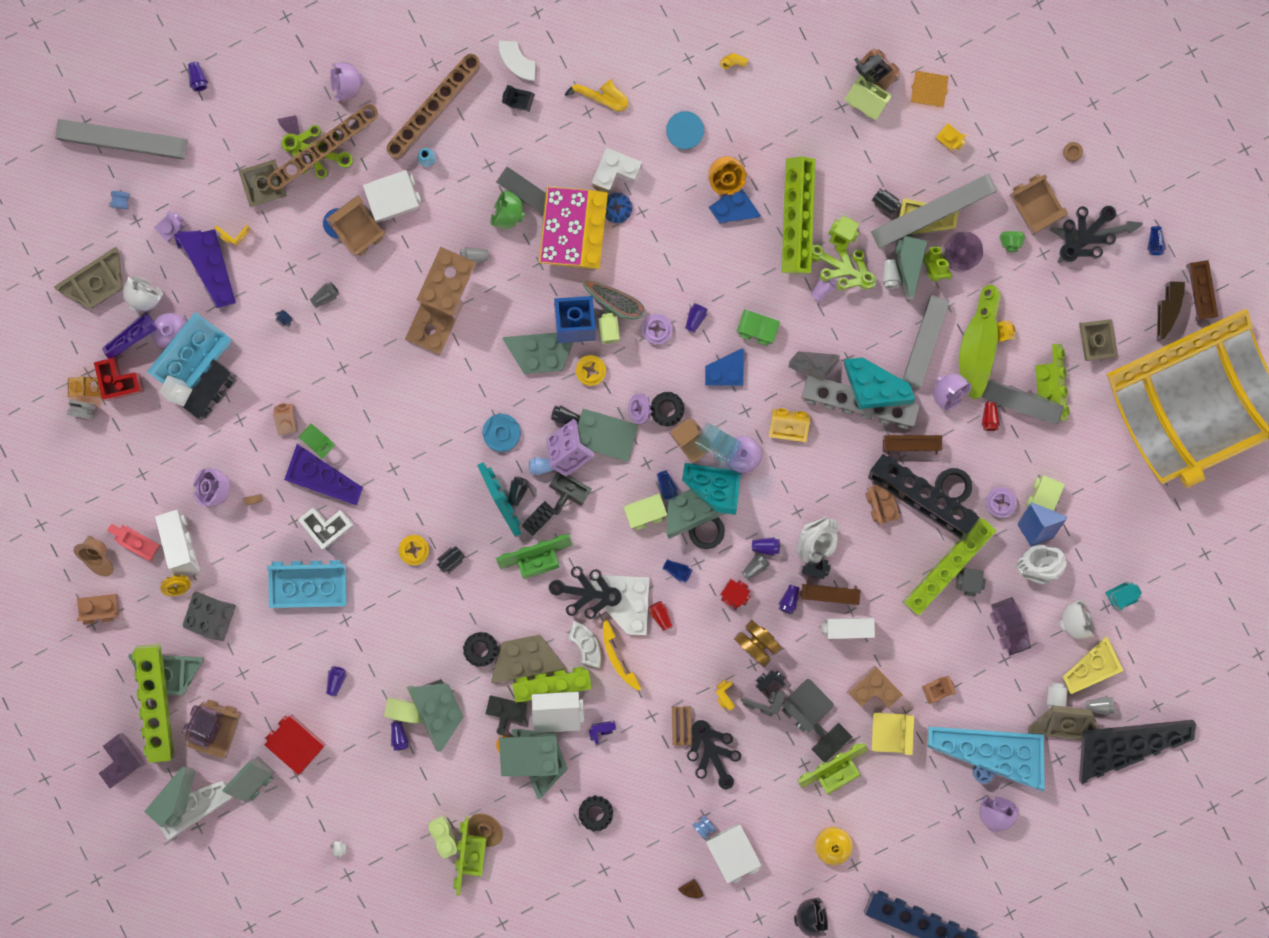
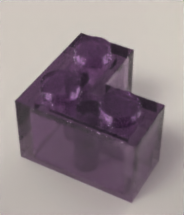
M1013 597L991 604L992 613H990L993 624L997 623L998 625L996 628L1001 638L999 642L1002 649H1006L1009 656L1030 649L1027 624Z
M120 733L103 745V748L114 762L98 774L111 789L146 763L124 733Z

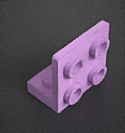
M574 419L547 438L550 467L566 477L594 458L593 451L580 444L577 421Z

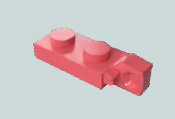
M110 524L107 530L116 536L114 540L118 544L152 562L161 546L159 543L125 525L119 528L114 524Z

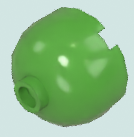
M508 190L502 191L494 206L496 208L495 215H491L490 225L500 229H510L517 222L521 223L525 212L522 211L523 204L521 199Z

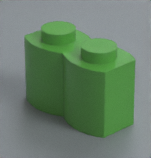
M744 309L737 333H740L739 337L750 340V338H755L758 340V344L764 346L773 345L780 321Z

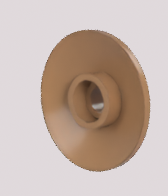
M477 813L469 818V835L487 837L486 847H493L500 843L503 838V830L495 818L484 813Z

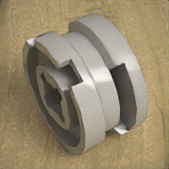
M69 400L68 405H70V409L67 410L66 415L94 419L93 410L96 409L95 404Z

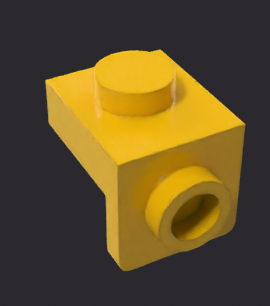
M723 680L716 686L718 689L715 692L719 696L717 702L722 709L727 708L730 711L735 705L724 690L733 685L731 680L728 682Z

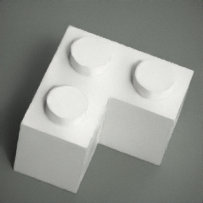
M606 147L592 181V186L610 193L617 176L635 183L642 167V162Z
M312 508L298 519L322 550L328 548L355 526L342 510L326 521L317 508Z

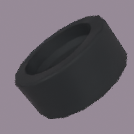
M949 468L942 471L937 476L935 488H940L943 491L942 484L944 479L950 475H957L963 479L965 489L960 496L950 498H954L960 503L964 502L972 492L970 476L959 468Z
M719 517L711 520L718 528L717 537L712 542L705 543L700 541L695 533L696 527L688 530L690 540L694 545L702 549H712L722 542L725 528Z

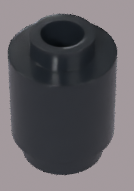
M880 188L871 200L875 203L876 207L888 215L891 212L895 214L901 206L898 203L900 199L886 189L882 190Z
M457 546L450 547L437 558L439 563L436 565L443 573L446 571L451 573L463 562L462 560L465 556Z

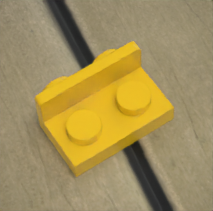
M784 408L772 409L769 437L807 443L810 414L804 411L792 412Z

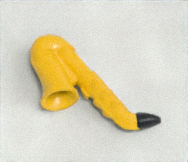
M612 78L599 88L604 94L579 84L571 86L564 94L567 96L578 92L617 112L625 111L629 105L627 97L615 87Z

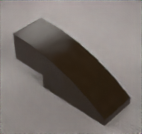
M1170 281L1166 283L1165 300L1157 303V340L1166 338L1178 317L1183 302L1185 282Z

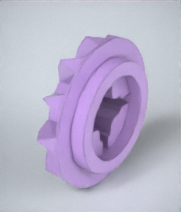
M653 314L644 320L642 334L652 344H663L672 334V324L666 316ZM657 321H659V327L666 331L659 332L657 337H655V332L649 328L655 327Z
M643 393L633 395L629 402V415L636 424L646 423V420L650 419L649 414L652 413L650 410L652 404L649 403V397H646Z
M995 488L990 491L986 498V507L989 513L995 517H1008L1016 509V497L1008 488ZM1003 495V501L1009 505H1003L999 509V505L993 500H1000Z

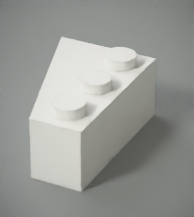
M178 510L156 516L168 569L175 576L182 574V576L190 577L201 573L192 547V538L186 528L188 522L185 515H182Z

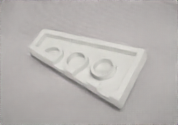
M220 781L191 792L180 824L172 828L160 827L167 840H171L234 798L222 791L226 783Z

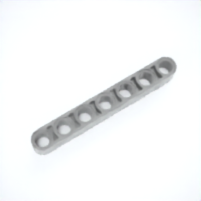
M58 119L55 139L60 141L175 159H185L188 144L187 139L62 119Z
M986 174L871 231V234L878 248L881 249L998 190L990 174Z

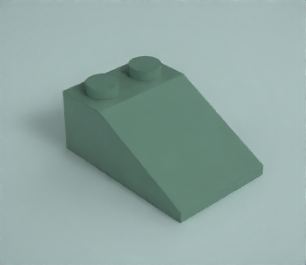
M904 236L899 240L894 250V254H897L896 262L906 301L914 298L927 241Z
M583 409L578 424L580 444L595 453L629 461L638 424Z
M557 734L499 737L501 776L559 775Z
M258 756L249 761L222 791L244 802L249 799L253 801L260 794L258 789L262 785L266 787L274 779L272 777L274 771Z
M182 766L144 811L160 827H176L183 818L181 817L186 810L196 773L195 769Z

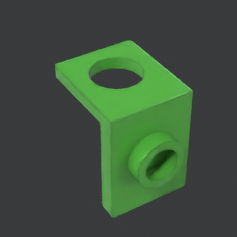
M312 423L298 436L321 459L335 446Z

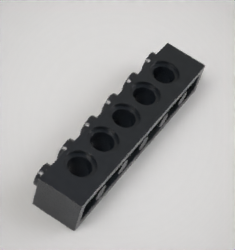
M882 454L869 472L868 479L962 541L967 539L979 521L980 517L975 511L965 508L958 500L950 498L940 488L933 487L926 479L913 474L908 467L901 466L890 456ZM889 473L895 474L896 477H891ZM904 484H910L912 487H906ZM921 494H925L929 498H923ZM937 505L944 506V509L938 508ZM953 515H957V516H959L961 519H959V520H958V519H955V518L953 517Z

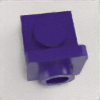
M615 720L592 724V729H589L590 740H594L595 745L599 744L598 733L601 732V735L613 734L612 730H616Z

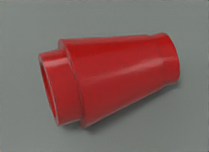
M994 402L985 403L981 423L984 431L999 430L1000 420L996 403Z
M658 601L648 607L650 610L649 614L662 631L673 626L666 604Z

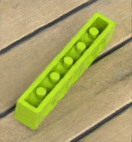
M803 156L786 158L781 273L793 275L811 273L816 160L814 158Z
M979 518L977 525L965 541L960 539L902 603L915 615L919 616L997 530L984 518Z
M161 643L139 645L132 652L133 663H136L137 668L134 676L135 681L139 684L137 699L141 701L139 717L140 720H143L144 725L141 728L142 738H145L146 742L144 756L148 758V763L171 761L174 757ZM144 662H150L152 664V669H146L144 667ZM146 681H153L155 688L147 687ZM148 700H155L157 707H151ZM151 718H156L159 721V726L152 725ZM153 737L160 738L162 744H155L153 742Z

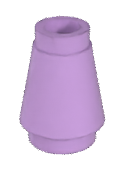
M834 278L828 282L820 279L810 295L819 302L836 289L837 281Z

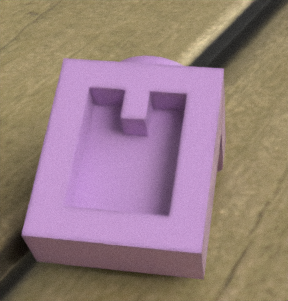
M168 211L166 213L167 216L154 227L167 242L174 238V234H177L178 231L185 227L181 223L183 219L177 212L173 214Z

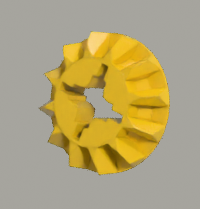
M584 356L576 365V376L584 385L594 386L604 379L606 366L597 356ZM595 363L594 370L599 374H591V376L587 378L588 372L583 367L590 368L591 365Z
M409 535L399 544V556L406 564L419 565L428 557L429 545L423 537ZM411 542H413L415 547H422V549L417 551V558H415L413 553H406V551L411 549Z
M182 574L166 577L164 581H161V593L170 597L182 595L190 589L191 581L188 576H182Z

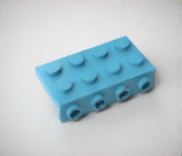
M195 311L147 372L162 384L169 375L184 381L192 389L201 380L200 376L202 373H207L211 368V360H218L220 355L228 349L231 339Z
M329 560L330 564H322V561H310V565H303V561H291V565H283V562H272V566H267L269 574V608L347 606L346 564H341V560Z

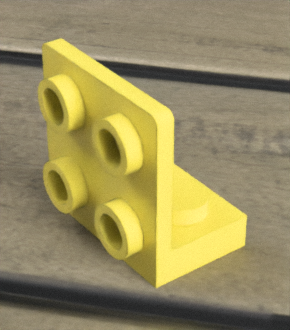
M873 713L871 750L912 755L914 716L912 714Z

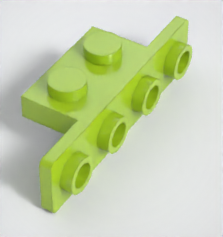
M1052 344L1053 363L1035 365L1037 394L1063 405L1064 409L1059 421H1066L1070 415V408L1067 405L1066 398L1068 397V388L1065 385L1067 370L1064 367L1063 360L1065 358V350L1062 344Z
M857 743L850 748V751L844 754L839 753L829 763L824 762L817 766L815 771L811 773L806 772L801 775L798 780L800 787L804 788L819 780L826 794L829 795L861 777L852 760L868 751L865 743Z
M467 816L464 822H460L459 833L463 835L462 841H458L457 852H461L460 859H456L455 870L458 871V878L454 877L453 889H456L457 896H460L463 874L482 876L487 837L468 835L469 817Z

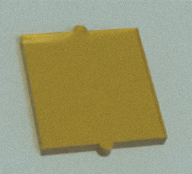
M915 71L914 83L911 85L912 95L910 102L944 107L945 96L948 93L947 83L949 76Z

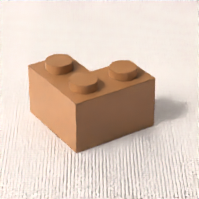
M688 418L669 434L693 464L711 451L709 446L712 444L706 436L701 437L699 432L701 428L694 419L691 421Z
M873 666L847 691L861 707L876 695L890 708L903 695L876 666Z

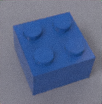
M593 296L554 298L557 343L595 341L596 326Z

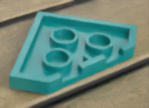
M863 357L844 360L843 365L859 409L914 404L915 397L910 384Z
M484 462L478 464V469L513 535L516 537L522 534L518 527L521 525V522L517 515H512L514 510L510 503L506 504L509 500L505 492L500 491L502 488L498 480L493 479L496 477L491 467L487 468Z
M684 463L682 481L716 512L736 515L741 473L728 469Z

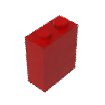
M291 714L289 717L285 715L278 723L280 727L276 731L272 730L265 737L267 742L264 745L297 775H300L327 744L294 715Z

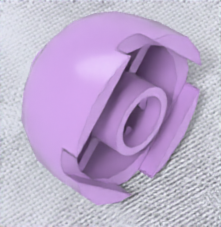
M332 63V66L335 68L331 69L330 78L332 91L336 89L337 95L334 96L336 101L354 98L358 94L360 86L363 85L362 74H359L358 70L350 63Z
M165 313L158 316L154 321L157 330L151 333L154 343L165 350L187 321L175 313Z
M959 374L942 375L935 382L934 400L943 411L944 409L949 411L962 402L960 398L963 394L966 396L969 394L972 385Z
M749 436L732 438L724 449V460L727 466L737 473L753 471L759 466L762 459L760 445Z
M212 468L202 469L195 477L193 486H196V493L193 492L196 502L200 505L218 506L228 498L230 481L221 470Z
M990 796L984 797L979 814L982 822L988 829L999 832L1011 828L1015 824L1020 810L1015 808L1016 804L1002 797L995 796V800L989 799Z

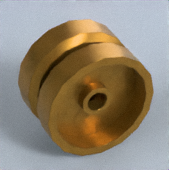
M751 619L745 628L752 637L749 638L743 632H739L734 640L763 667H766L771 658L764 650L767 648L772 654H777L783 647L774 640L775 637L763 626L760 627Z

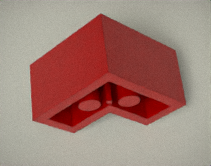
M110 358L94 362L102 400L110 401L144 393L141 375L136 372L121 375L117 359Z

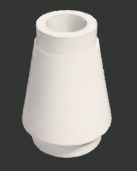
M896 260L884 261L882 284H884L886 289L899 288L901 278Z

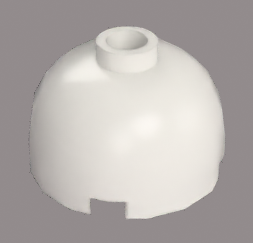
M132 276L131 279L128 277L125 282L123 297L131 310L135 312H140V310L149 311L158 305L163 292L158 287L155 290L149 286L152 284L151 282Z
M1083 600L1075 601L1065 607L1062 613L1063 620H1060L1062 630L1067 631L1069 636L1075 639H1086L1094 636L1092 633L1094 632L1090 613L1083 609V607H1086Z

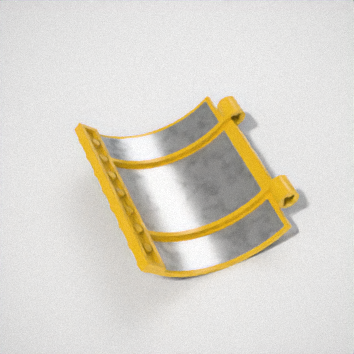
M1246 309L1106 374L1122 419L1137 449L1161 484L1180 476L1183 485L1188 489L1205 481V475L1202 470L1269 439V369L1256 342L1249 311Z

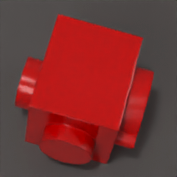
M729 579L720 593L723 596L721 601L735 610L741 607V605L745 606L751 598L748 595L750 593L747 590L748 585L741 580L735 582Z

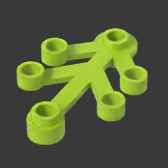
M312 125L309 130L297 136L291 133L286 134L281 140V146L286 152L292 153L293 157L300 153L299 150L303 151L311 145L302 142L311 136L319 137L321 129L317 125ZM314 128H318L317 134H312ZM335 131V132L333 133V134H336V136H337L336 139H335V141H338V140H339V134ZM290 140L294 141V145L292 147L288 146V142ZM323 142L317 145V149L322 153L327 151L321 149V147L326 145ZM331 152L324 157L338 162L342 168H349L353 164V158L348 152H341L340 154ZM308 154V156H309V158H310V160H311V162H312V156H311L310 154ZM345 157L349 158V162L347 164L342 163V160ZM320 161L313 165L316 170V176L319 179H325L328 172L322 167ZM320 170L325 171V174L323 176L318 175V172Z
M835 245V250L841 258V261L824 253L821 246H812V262L822 260L837 268L832 271L828 268L823 269L820 273L822 281L828 282L833 278L850 275L855 279L840 278L838 280L837 288L839 290L845 291L847 288L855 286L868 290L875 286L876 277L872 272L867 271L863 261L864 252L862 250H854L851 256L852 260L857 264L858 270L853 268L846 250Z

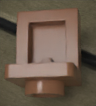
M282 403L274 407L273 417L278 435L297 432L293 404Z
M949 676L937 678L921 686L928 704L956 693L954 683Z

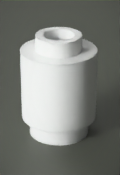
M1052 683V686H1048V709L1052 706H1066L1067 688L1064 687L1063 683Z

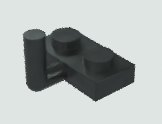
M557 472L549 485L551 489L561 494L554 507L555 515L560 514L568 499L582 506L592 488L570 475L566 477Z
M490 695L485 714L500 718L496 732L498 735H502L505 732L508 720L523 723L527 704L522 702L516 703L514 700Z
M839 722L828 733L819 724H815L813 726L814 731L822 739L811 750L823 762H827L852 736Z

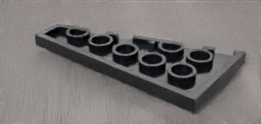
M1183 720L1084 730L1082 732L1079 782L1082 785L1087 783L1088 779L1095 776L1097 778L1102 777L1108 771L1113 769L1116 771L1144 760V757L1151 754L1154 756L1161 753V750L1169 747L1175 748L1195 739V721Z

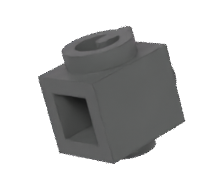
M962 568V571L957 574L956 589L964 591V595L975 597L976 593H981V590L985 589L986 579L983 578L984 571Z

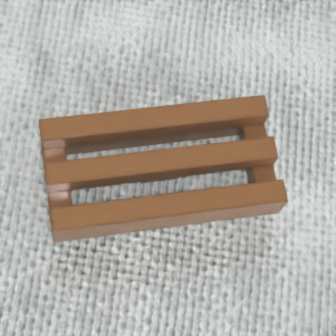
M691 706L672 707L673 746L692 745ZM683 710H687L688 741H684ZM676 711H679L680 741H676Z

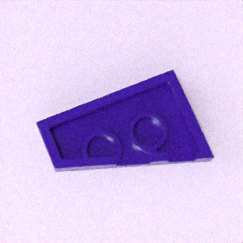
M145 312L102 348L105 356L108 359L117 357L121 352L157 330L151 316Z

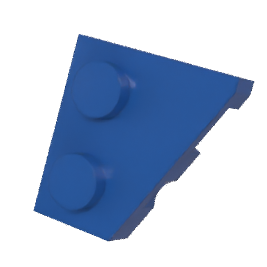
M743 189L733 195H725L708 207L719 224L761 217Z

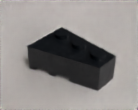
M215 359L211 360L210 364L212 366L207 373H202L200 376L201 380L192 388V392L183 407L198 420L207 419L213 412L211 408L215 403L219 404L225 397L223 393L227 388L231 389L237 381L235 379L237 375Z

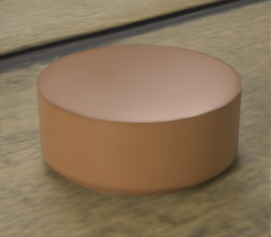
M1070 142L1063 149V156L1069 162H1075L1082 157L1083 149L1079 143Z
M262 494L244 497V505L263 502Z

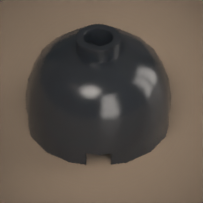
M820 898L803 901L797 909V915H794L796 927L799 926L800 931L809 937L826 936L824 931L828 930L827 912L825 908L821 909L820 904L823 901Z

